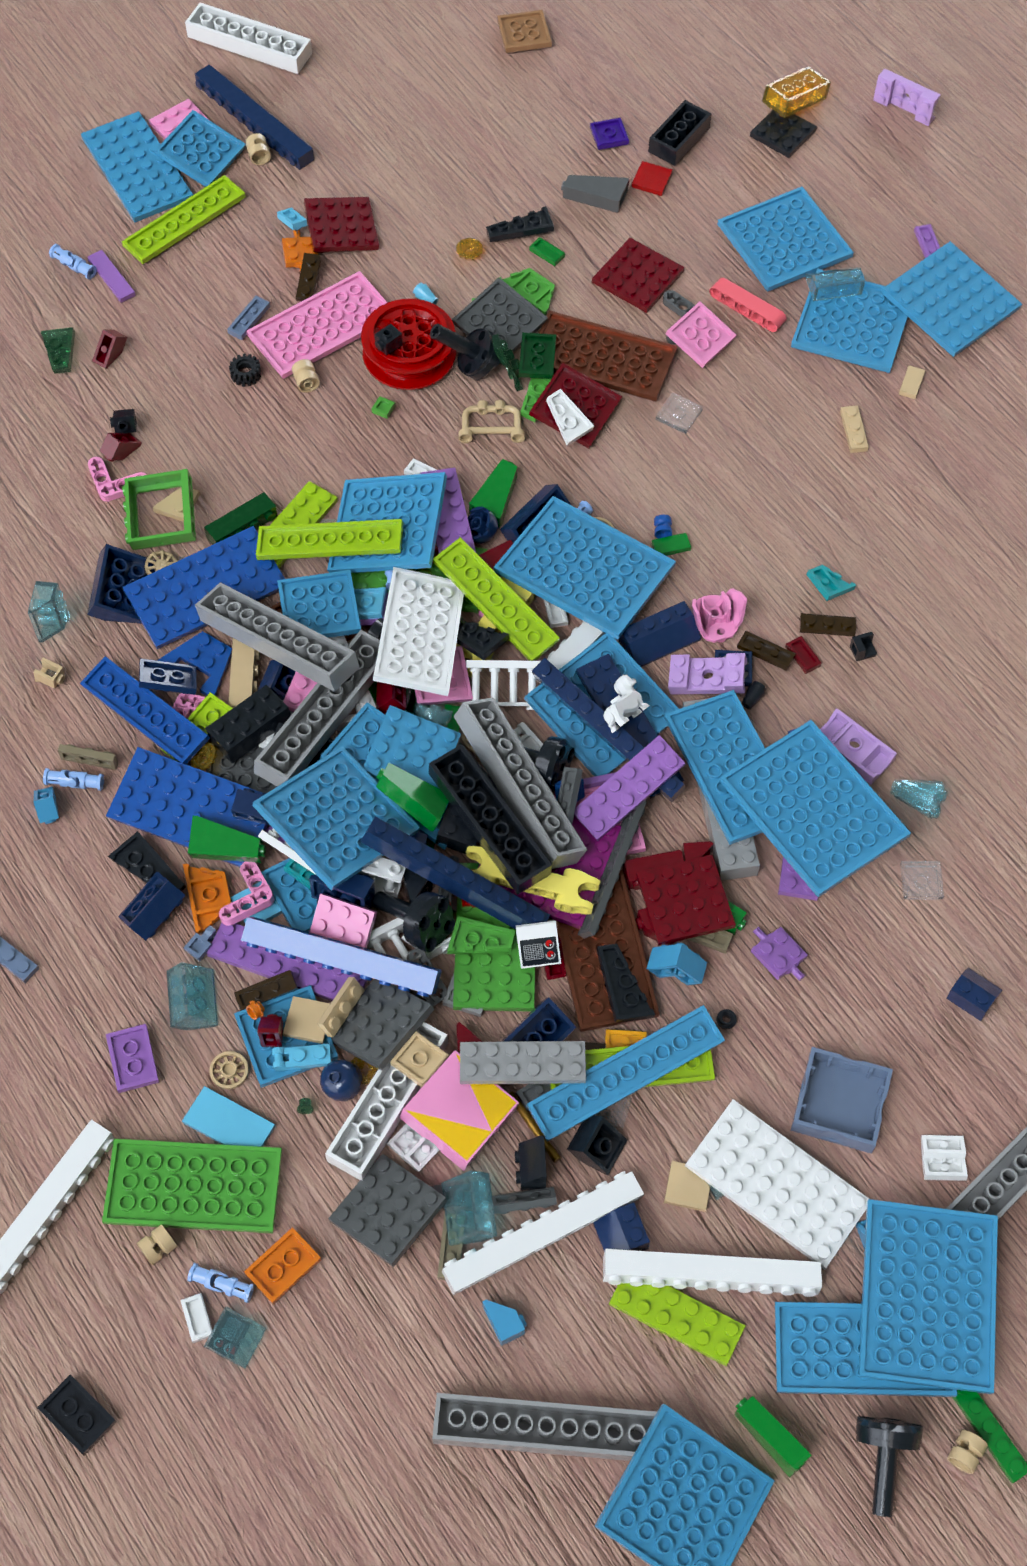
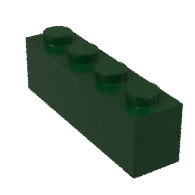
M263 492L204 527L206 538L213 545L252 526L257 530L259 526L273 521L278 516L276 505Z

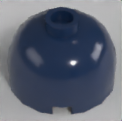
M484 507L473 508L469 511L471 514L467 517L473 542L477 544L487 543L497 533L498 521L495 515Z
M334 1060L323 1068L320 1075V1085L322 1091L329 1098L346 1102L353 1099L359 1093L363 1077L360 1069L354 1063L347 1060Z

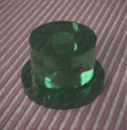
M300 1099L297 1112L300 1114L312 1113L311 1099Z

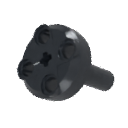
M435 324L430 331L432 339L458 352L457 363L459 370L476 381L489 374L501 361L499 338L495 333L487 329H475L466 338L440 324Z
M551 736L544 742L540 751L527 747L524 748L551 792H554L555 784L562 780L564 767H570L575 750L574 747L570 746L568 740Z
M378 891L373 897V907L404 920V937L415 948L430 953L454 930L455 920L453 918L451 902L447 897L439 893L424 892L417 896L412 903H408L383 891Z
M857 1416L856 1440L861 1443L877 1446L872 1514L882 1517H893L898 1449L920 1450L923 1426L893 1418Z

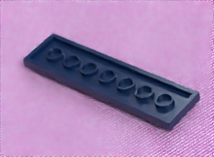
M609 654L585 664L575 671L592 701L604 712L612 705L610 701L618 696L614 689V684L622 676ZM639 707L642 712L635 718L632 715L628 717L629 721L621 727L645 748L658 735L643 710ZM679 771L674 774L679 780L684 782ZM656 790L649 798L651 799L661 794V792Z

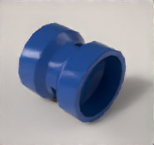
M658 515L654 518V526L656 527L654 534L656 538L672 536V528L670 527L672 525V518L669 515Z

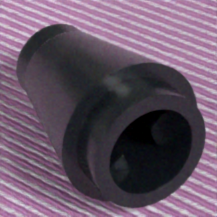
M758 681L750 683L742 705L747 709H751L766 694V687Z

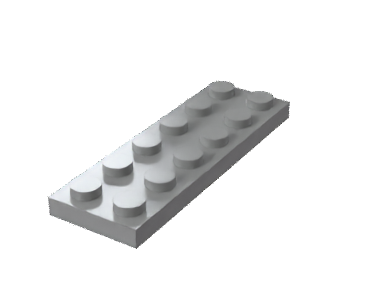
M585 1041L460 1042V1084L586 1083Z

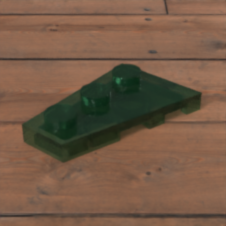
M74 328L41 331L54 374L71 372L75 338Z
M499 334L493 335V346L499 360L506 367L510 380L514 379L516 391L523 390L522 380L519 377V359H515L512 349H508L505 339L502 340Z

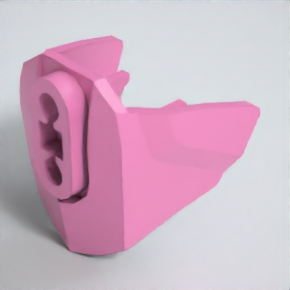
M732 588L726 594L722 591L721 596L708 595L698 600H692V610L697 628L706 641L720 643L726 639L733 638L736 634L738 627L743 622L747 598L742 592Z

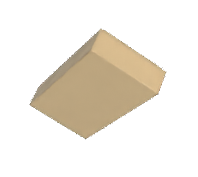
M908 366L899 395L916 399L925 370Z

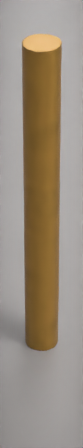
M513 1091L508 1093L519 1102L516 1110L536 1137L544 1136ZM544 1137L546 1152L554 1162H557L561 1158L560 1155Z

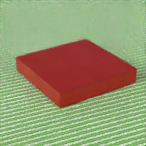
M642 161L631 183V188L662 196L672 175V169Z

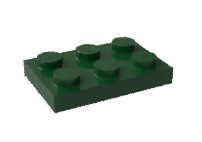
M522 332L519 377L552 379L556 334Z

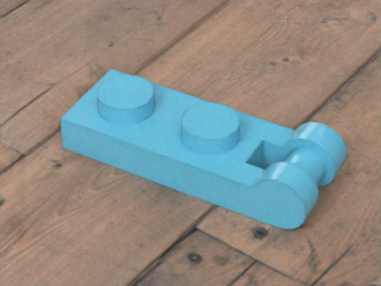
M330 1044L289 1048L275 1047L272 1049V1056L275 1058L273 1070L275 1071L324 1067L331 1062ZM289 1056V1061L284 1062L283 1057Z

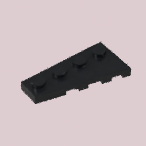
M546 206L542 207L541 211L535 212L533 210L528 212L527 216L513 217L510 222L502 221L486 227V233L490 242L554 231V225Z
M460 617L457 644L482 660H485L509 640L508 633L503 632L501 634L495 632L493 628L488 627L486 629L480 627L479 623L473 621L472 623L466 622L464 618Z
M138 831L108 856L109 859L145 883H148L154 874L159 872L180 891L186 888L184 883Z
M617 944L598 946L596 951L615 1023L654 1018L656 1014L649 1007L644 992L642 993L637 985V979L631 974L628 968L629 965Z

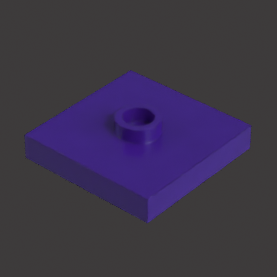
M621 118L590 123V129L598 150L629 144V138Z

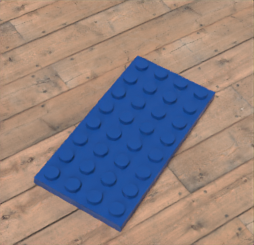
M254 526L123 587L124 593L156 649L208 625L200 620L195 604L220 582L256 601H260L279 591L277 580L285 578L274 559L257 560L258 532Z
M137 747L106 814V817L187 848L189 847L193 815L259 838L260 832L262 830L265 831L267 827L266 824L233 817L231 809L237 789L251 788ZM251 789V790L255 791V793H257V794H262V792H259V791H257V790ZM221 860L237 867L244 863L242 861Z

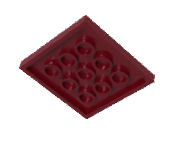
M369 197L304 198L313 252L379 250Z
M629 238L592 278V283L647 313L681 276L685 267Z
M562 363L530 410L529 415L560 432L546 400L548 396L561 389L594 425L592 431L576 440V442L589 449L621 401L622 396Z
M713 855L636 872L658 946L735 928L736 924Z

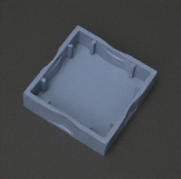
M812 1047L790 1131L872 1154L877 1143L882 1121L883 1103L888 1094L893 1069L865 1061L851 1060L840 1054Z

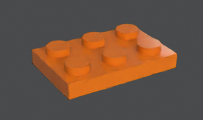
M292 1227L244 1271V1274L274 1305L322 1259Z

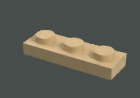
M858 406L841 407L840 414L850 453L868 451V443Z
M348 977L317 1023L328 1037L336 1035L365 991L355 977Z

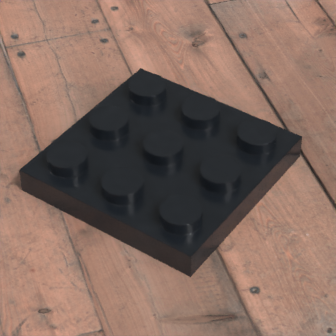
M777 105L750 132V137L790 158L814 134L817 126Z

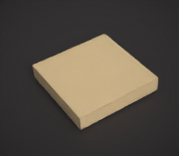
M293 996L283 1036L323 1044L326 1034L317 1023L330 1003Z
M416 1031L391 1060L390 1065L422 1088L447 1060L449 1055Z
M672 1161L664 1203L706 1212L710 1185L685 1167L684 1163Z

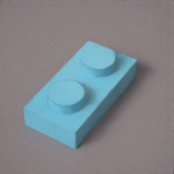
M293 208L277 212V218L292 230H300L302 227L307 226V219Z

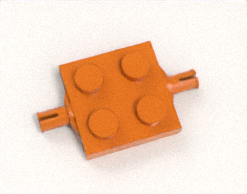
M294 230V237L282 238L286 268H300L301 271L304 253H318L313 252L310 237H301L300 230Z

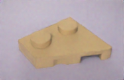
M182 487L153 507L154 513L184 522ZM193 489L194 505L200 496L199 491Z

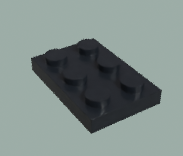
M71 1374L37 1407L83 1456L117 1422Z

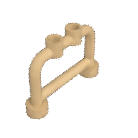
M480 400L477 405L469 406L463 411L462 429L458 433V439L462 443L471 442L472 434H511V440L515 443L523 442L525 439V432L521 429L520 411L514 406L505 405L503 400H497L495 405H488L487 401ZM478 412L480 415H485L488 412H495L498 415H502L505 412H510L514 414V427H469V414Z

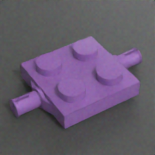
M760 927L753 931L760 939V942L751 949V953L777 980L790 973L798 981L805 977V974L800 971L798 965L808 955L782 927L768 935Z

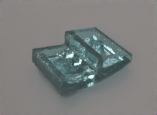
M224 1307L204 1347L242 1368H246L266 1328L250 1318H245L229 1307Z

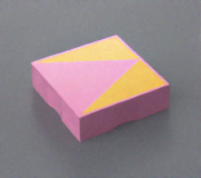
M454 1050L403 1108L400 1119L419 1135L435 1144L442 1154L465 1171L483 1150L488 1139L498 1132L516 1111L519 1102L497 1084H460V1054Z

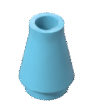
M421 282L413 290L415 297L433 304H436L438 298L427 284Z

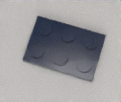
M140 658L139 687L195 695L197 690L196 666Z

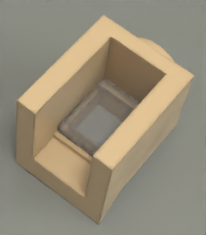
M42 658V669L40 671L35 669L33 672L35 682H42L55 689L57 684L61 685L65 679L63 667Z

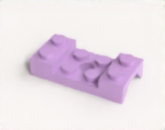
M884 68L878 76L873 100L886 107L890 103L916 115V121L929 126L935 119L933 111L940 98V94Z
M745 653L726 654L724 658H690V654L671 655L668 682L670 694H723L732 690L735 693H745L744 672L745 665L747 664ZM707 673L713 674L709 679L704 678V675Z
M839 709L833 712L827 723L820 729L870 785L891 765L897 755L894 750ZM850 742H857L859 744V747H852L850 745Z

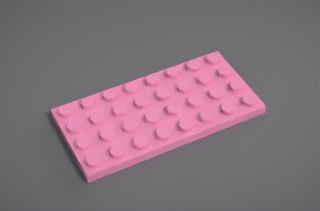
M359 271L248 329L246 333L284 379L293 374L292 366L295 362L308 359L314 363L361 338L362 327L367 317L375 309L387 303V301Z

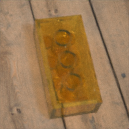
M808 66L767 84L762 102L785 118L825 100L831 82Z

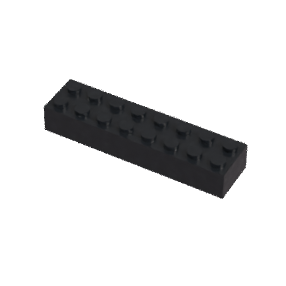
M462 744L429 763L428 774L517 895L551 874L552 864Z

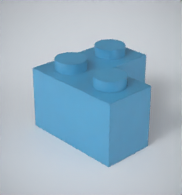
M677 943L675 945L653 947L647 970L658 978L674 976L685 985L702 984L707 962L698 953L690 950L686 944Z

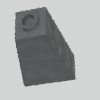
M568 175L566 181L562 183L561 190L565 199L618 213L629 190V178Z

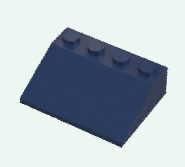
M106 544L99 553L87 615L104 621L142 624L124 593L123 587L147 576L145 571L147 557ZM148 562V567L155 566L154 564Z

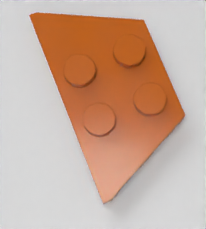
M183 864L195 931L201 934L207 927L220 920L219 911L231 903L226 874L223 871H212L204 867L199 869L190 867L189 864Z

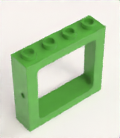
M188 469L124 478L125 486H122V490L126 499L123 502L124 511L126 512L124 524L127 528L125 540L132 550L196 541L192 476ZM182 487L184 530L139 537L137 495L144 492Z

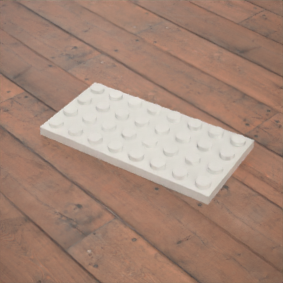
M393 567L372 681L448 696L464 597L461 590L450 579Z
M734 1099L685 1164V1167L810 1260L821 1262V1268L824 1270L865 1212L867 1200L869 1199Z

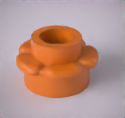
M252 1000L246 1007L248 1015L253 1020L264 1016L263 1012L265 1009L259 1001L255 1002Z

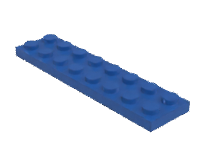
M106 656L80 682L82 687L182 764H187L210 739L205 732L149 689L140 688L139 682Z

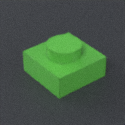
M379 396L371 408L372 413L387 419L395 408V402Z

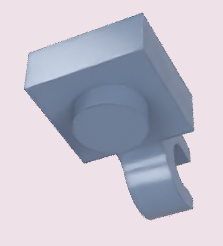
M209 926L201 936L196 933L184 946V950L198 961H201L212 947L210 942L213 941L216 935V929Z

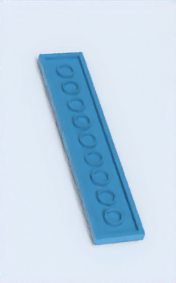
M703 1005L586 1070V1083L561 1084L527 1103L526 1106L548 1142L718 1046L725 1039Z

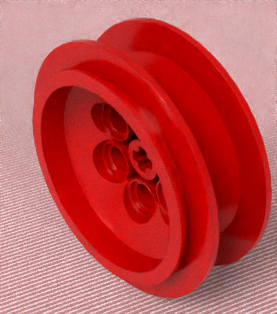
M409 298L390 301L375 309L365 320L361 331L363 361L369 373L379 382L403 390L420 389L440 381L453 367L456 351L432 339L430 331L435 324H440L455 332L454 324L449 315L431 302ZM389 324H392L402 333L403 345L386 356L376 348L375 334Z

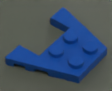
M202 631L157 661L171 663L183 661L188 665L196 666L197 670L209 676L200 688V693L207 696L211 692L217 696L218 688L222 683V677L232 657V648Z

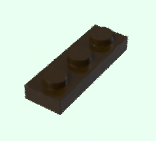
M304 253L296 301H304L315 294L321 255Z
M801 613L800 633L854 637L856 634V617Z
M748 631L744 632L737 644L738 649L750 651L753 656L785 671L790 667L796 654Z
M288 970L234 992L239 1009L242 1011L246 1009L252 1000L263 1003L296 991L298 987L292 971Z

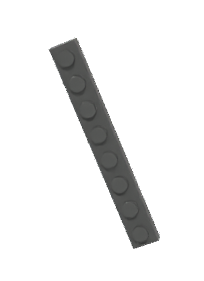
M643 801L621 823L622 827L601 877L599 890L595 892L591 902L594 904L592 914L586 915L583 925L578 932V935L582 938L594 936L599 930L600 920L606 912L605 907L608 900L612 897V889L619 879V871L626 861L625 856L632 846V838L638 830V823L645 812L644 807L647 801Z

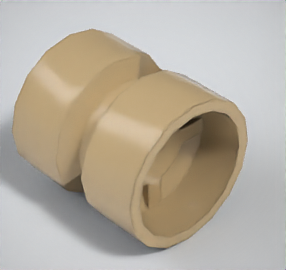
M258 133L250 135L245 143L251 162L255 165L266 164L271 158L266 138Z
M303 359L293 364L292 373L296 379L298 389L304 393L317 389L320 382L313 363L308 359Z
M162 1225L155 1228L151 1232L150 1237L145 1236L136 1243L152 1266L162 1259L163 1253L169 1254L177 1247ZM157 1243L158 1247L153 1249L152 1247Z
M962 1430L956 1440L958 1446L952 1447L947 1459L958 1469L968 1474H973L979 1464L977 1458H981L984 1455L988 1444L976 1434Z

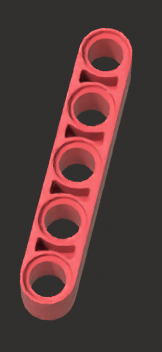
M720 278L709 290L710 295L714 299L771 332H776L786 321L784 312L726 278Z

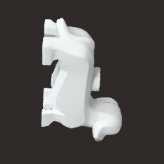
M622 675L616 680L614 689L618 696L610 701L612 705L605 710L603 715L612 733L618 730L619 726L621 727L628 722V717L631 715L633 718L638 716L642 712L639 707L645 710L650 706L647 703H643L641 694L633 687L636 684V680L628 675Z

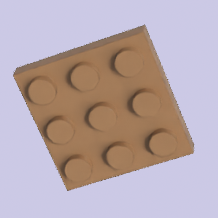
M543 10L497 16L506 53L552 47Z

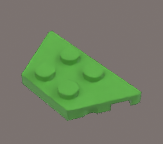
M531 268L512 273L510 277L505 279L499 277L545 316L547 315L555 291V284Z

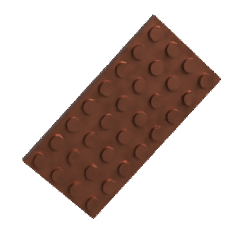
M548 311V321L542 325L539 333L556 334L554 373L564 363L607 388L657 401L678 346Z
M622 870L619 871V879L614 884L612 897L607 902L606 912L601 918L599 930L594 936L582 938L578 935L580 929L556 921L557 933L562 943L566 976L580 1032L635 1022L615 1023L596 951L598 946L611 944L619 946L629 965L628 968L631 974L637 979V985L641 992H644L649 1007L655 1012V1017H659L660 1014Z

